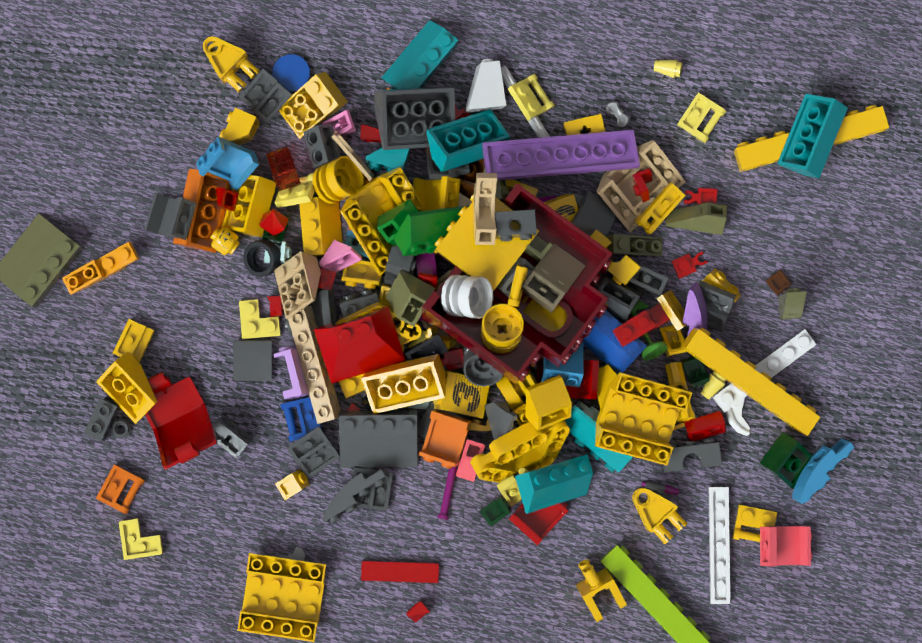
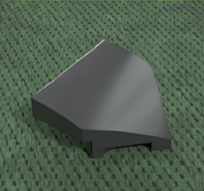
M496 401L484 405L494 440L515 429L513 421L517 420V414L510 412L507 401L500 403Z

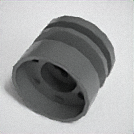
M464 346L463 371L468 381L483 387L499 382L503 374Z

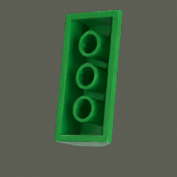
M464 206L408 213L394 237L403 256L434 253L437 248L435 243L441 236L445 238L449 233L446 229L452 221L457 222L460 216L458 214Z

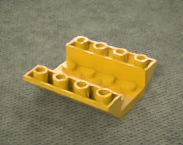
M401 167L374 178L350 196L340 211L379 275L386 272L388 257L394 245L388 243L377 229L378 216L409 199L412 200L420 212L426 211Z
M620 372L608 385L596 420L595 446L668 465L674 448L669 444L679 412L680 410H687L692 392Z
M249 553L246 573H248L237 631L315 642L325 583L326 564Z

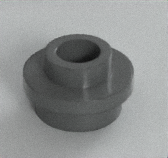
M119 419L113 423L112 433L117 438H126L131 433V425L128 421ZM120 425H123L125 427V431L123 433H120L118 431V427Z

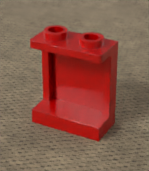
M562 502L526 514L522 503L508 519L538 545L559 520L567 514L568 510L566 507L568 505Z

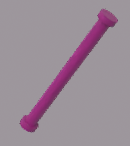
M457 466L448 470L441 511L437 518L449 520L447 515Z

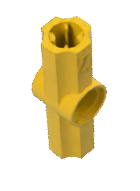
M682 362L665 365L669 386L688 391ZM690 402L686 411L680 410L677 422L694 419Z

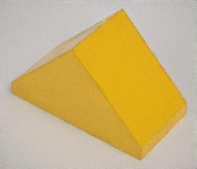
M674 325L660 328L662 340L668 347L665 351L666 357L687 352L681 348L685 341L681 330L677 331Z

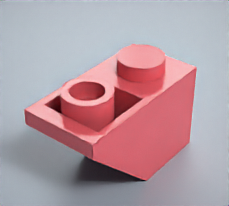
M467 439L456 473L457 477L474 482L476 472L470 461L474 456L483 454L484 444Z

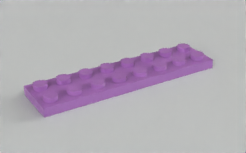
M634 130L485 142L482 144L486 173H497V181L634 169L640 166Z

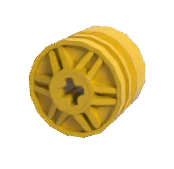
M341 156L319 166L314 171V190L324 202L334 204L360 190L364 186V175L348 156Z
M508 304L494 305L486 311L482 320L481 339L488 350L498 354H505L517 348L521 341L524 325L521 313Z
M529 371L523 382L519 380L515 384L503 375L499 382L495 384L503 397H505L512 411L524 404L522 397H526V388L538 383Z

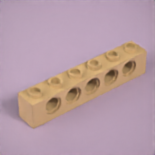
M307 306L288 320L316 421L319 424L339 418L341 409L334 384L331 383L314 329L318 327L312 306Z

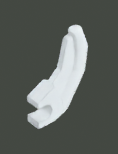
M743 398L725 413L729 424L735 431L748 436L750 434V427L742 417Z

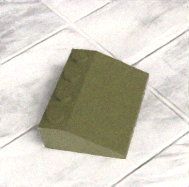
M38 213L0 261V281L30 306L37 308L83 250V247Z

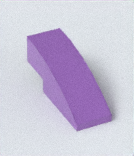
M696 282L689 289L682 322L689 325L688 335L693 328L700 329L702 327L706 330L708 328L704 296L699 283Z

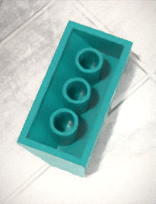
M429 20L381 78L394 89L422 88L457 47L459 40L445 28Z
M805 94L777 164L804 176L819 179L848 108L833 98Z
M491 109L427 129L426 131L431 157L441 172L483 159L482 144L485 142L508 141L510 139V135Z
M572 406L571 417L566 419L565 422L570 429L569 434L576 438L574 442L581 448L586 446L590 449L589 454L597 461L601 458L606 463L604 466L609 471L619 473L633 456L596 447V422L577 406Z
M587 454L515 476L526 514L587 495L593 471Z

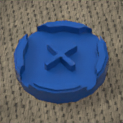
M288 54L280 57L275 62L272 75L290 92H297L309 81L310 69L302 57Z

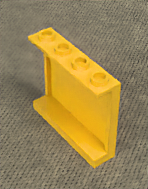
M473 194L470 198L472 201L470 206H464L458 214L460 216L459 220L451 222L446 229L449 233L445 238L441 236L435 243L437 248L434 252L436 254L437 252L468 276L487 278L494 291L535 236H532L530 240H520V237L512 238V241L506 242L495 239V245H475ZM495 197V212L513 211ZM517 222L510 223L512 230H520Z

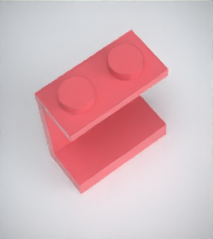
M760 527V566H811V527Z

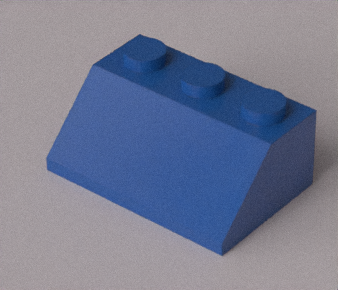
M605 311L600 319L598 317L595 319L597 322L588 337L583 339V344L604 363L608 364L617 374L623 373L646 348V345L640 339H636L622 348L612 330L622 324L609 312Z

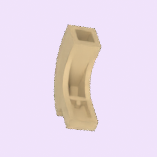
M477 173L473 197L475 245H495L497 173Z

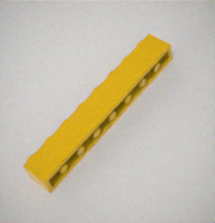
M872 105L866 107V111L860 113L858 110L847 113L833 146L889 129L883 106L877 107ZM785 131L775 133L773 138L767 139V136L756 139V142L749 144L748 141L738 144L734 154L740 172L778 162L789 133L786 134Z
M702 327L700 329H692L681 345V348L802 435H809L820 419V416L816 414V409L808 404L805 406L800 403L802 399L793 393L789 395L785 392L787 388L780 383L774 384L771 382V377L764 372L760 374L755 370L756 366L749 361L745 363L740 359L741 355L736 351L727 350L724 342L717 338L714 340L709 337L711 333Z

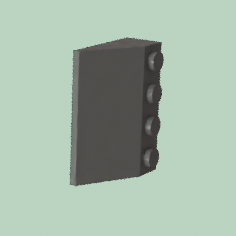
M453 87L374 90L375 114L383 150L429 147L427 129L455 121V90Z
M372 410L340 411V467H417V410H389L373 414Z

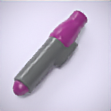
M650 481L642 482L643 487L658 491V494L661 495L679 494V489L669 485Z

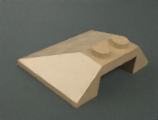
M654 140L637 146L639 168L606 171L596 191L629 233L638 226L635 223L636 218L648 208L670 182L678 189L686 182ZM650 168L653 181L646 184L650 200L642 202L640 196L636 197L633 191L632 175L640 170Z

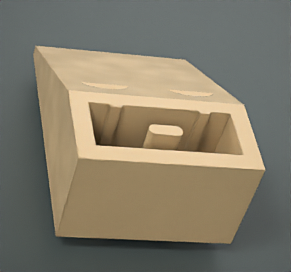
M300 251L274 270L286 319L291 318L315 301L321 275L317 257Z

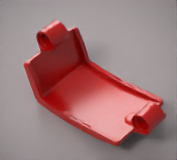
M162 371L147 379L157 403L145 414V417L153 429L164 470L199 456L201 451L217 443L208 409L190 376L172 384L169 377H166Z

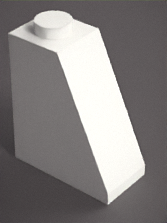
M484 59L476 67L465 106V113L481 112L489 109L499 110L506 106L500 61Z

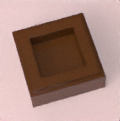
M781 269L765 281L776 296L792 285Z

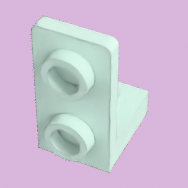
M282 241V245L277 246L281 253V264H284L292 258V249H290L287 242ZM265 250L264 263H270V256Z

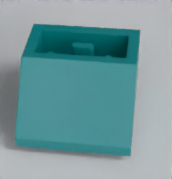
M381 148L367 155L365 160L370 167L369 169L376 172L381 171L382 165H384L387 172L401 167L403 172H405L410 151L409 149L383 150Z

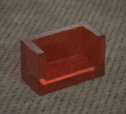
M287 146L266 154L279 191L301 184Z

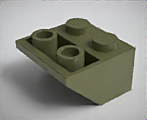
M400 270L386 298L396 317L414 327L422 314V306L434 292L435 288Z

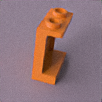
M437 409L432 410L430 414L431 422L419 456H422L423 460L434 463V461L441 463V466L452 469V467L459 465L472 421Z

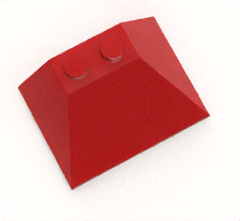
M389 306L372 310L370 315L335 326L331 323L314 329L332 384L406 361Z

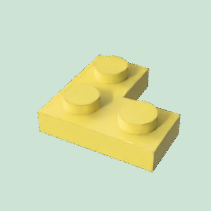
M258 299L239 301L242 339L281 336L279 317L260 318Z
M139 519L119 522L124 560L163 554L161 535L141 537Z

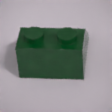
M782 432L769 451L763 456L760 464L793 489L801 472L813 455L798 441Z

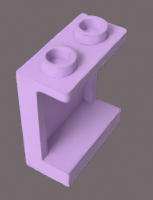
M296 346L280 348L279 352L274 354V358L286 359L293 389L283 391L284 399L308 396L309 392Z

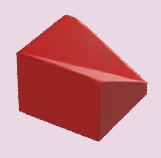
M216 187L218 207L226 211H235L239 193L226 188Z
M272 209L263 214L259 226L274 236L284 231L289 219L277 210Z
M267 296L270 301V317L283 316L284 309L281 297Z
M418 601L407 611L406 615L416 623L426 613H430V610L422 601Z

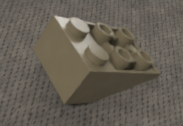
M553 244L524 282L521 290L552 313L585 268V265L556 244Z

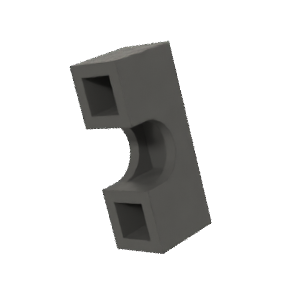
M392 246L386 264L383 284L392 286L400 270L413 276L416 260H413L414 256H403L399 248Z
M714 439L702 440L703 444L695 445V441L684 442L683 447H676V444H670L674 448L668 465L662 464L663 472L684 470L683 460L686 455L691 453L698 456L701 468L721 466L719 442L714 443Z

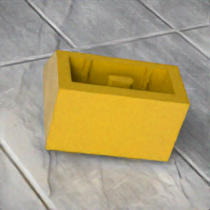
M235 108L233 112L230 111L227 117L228 125L226 129H222L219 137L237 145L244 144L253 140L260 122L256 116Z
M561 375L526 388L525 417L537 431L571 417L572 402Z

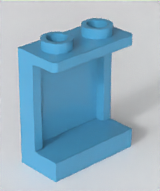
M217 137L209 145L206 152L199 157L196 164L201 176L209 172L228 180L230 187L238 190L257 168L259 162L254 151Z
M583 342L575 353L573 352L569 361L565 365L561 364L559 368L544 357L542 382L561 375L566 386L580 387L584 374Z

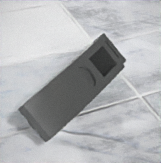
M381 469L368 477L367 473H360L351 479L330 502L322 518L323 522H331L333 524L339 521L341 515L345 512L349 514L357 510V505L361 503L358 496L363 497L370 493V488L374 486L377 488L385 484V479L390 477L387 470Z

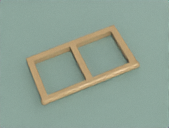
M335 131L332 138L370 181L374 177V173L338 131Z

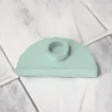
M578 401L575 406L596 422L599 411L593 406L588 408L585 404Z

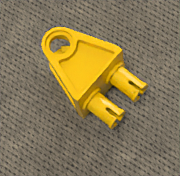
M213 36L208 37L203 42V50L222 83L226 84L228 82L238 93L242 91L239 85L243 88L247 85L235 74L240 68L251 79L255 77L254 73H259L260 70L248 60L249 57L243 49ZM218 47L216 51L211 52L212 48Z
M639 488L634 491L632 500L645 529L648 532H654L664 545L669 542L664 534L670 540L673 538V535L662 525L665 519H668L678 531L683 528L678 521L684 527L687 525V521L676 511L678 508L676 504L649 489ZM644 492L647 495V501L640 503L639 495Z
M585 559L578 564L585 580L577 583L576 587L596 622L603 619L592 598L596 596L597 592L609 589L620 609L627 606L614 579L606 568L596 573L589 559Z

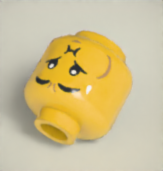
M222 227L220 230L216 228L210 237L213 240L211 243L212 248L222 255L232 254L240 243L238 235L227 227Z

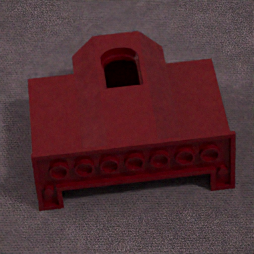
M518 183L505 198L504 204L513 211L535 210L536 229L539 230L537 236L547 244L550 242L556 244L585 265V268L558 304L567 314L564 326L557 331L551 332L525 314L523 311L532 299L529 297L523 303L522 301L527 295L522 293L519 307L513 306L521 313L524 321L521 341L513 351L498 354L488 350L482 343L481 327L483 318L451 316L445 312L441 299L445 281L436 292L431 294L422 306V319L444 330L515 384L519 380L521 382L525 380L529 374L530 365L535 366L540 360L541 355L559 368L561 364L565 365L573 352L575 353L579 349L583 339L587 338L597 322L595 319L597 317L600 319L607 310L608 305L606 303L608 298L594 287L601 277L599 274H605L612 263L610 258L613 254ZM525 252L521 254L520 257L526 259L533 267L538 265V262ZM456 266L447 279L452 275H468ZM495 288L492 306L507 304L509 297Z

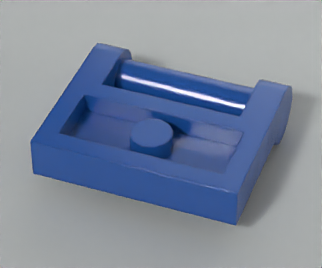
M310 397L280 404L281 410H284L290 434L288 436L289 442L299 440L318 426L322 430L321 423L317 424ZM293 407L297 408L302 433L297 434L291 410Z

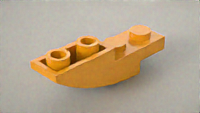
M127 242L101 258L85 264L62 279L70 295H73L127 268L126 266L140 258L132 243Z

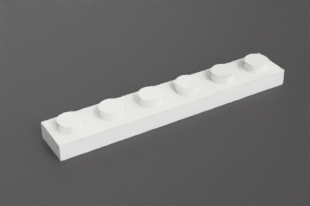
M804 329L756 364L755 370L760 374L764 372L772 378L817 344ZM729 384L712 398L724 413L748 395L734 385Z
M708 487L710 604H730L729 487Z

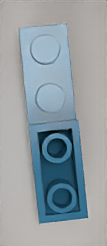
M841 438L831 448L823 445L801 472L794 487L792 498L801 504L809 501L812 495L817 490L822 489L826 482L830 480L827 472L833 470L836 464L848 457L855 448L852 443Z

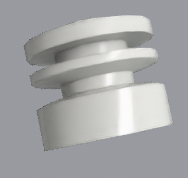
M450 276L442 288L441 299L443 308L451 316L483 318L486 311L492 307L493 289L491 283L487 278L479 276Z

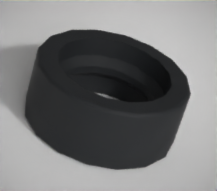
M270 240L254 241L245 248L243 254L244 265L256 277H264L275 273L274 270L281 264L280 250ZM259 247H263L270 256V263L267 269H261L255 261V252Z

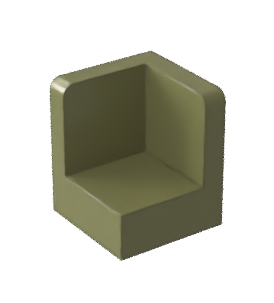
M536 235L531 243L526 246L524 252L539 263L553 244L551 242L547 244Z

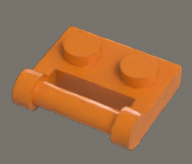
M114 464L96 499L124 514H128L129 506L145 480ZM130 479L134 482L121 505L117 501Z

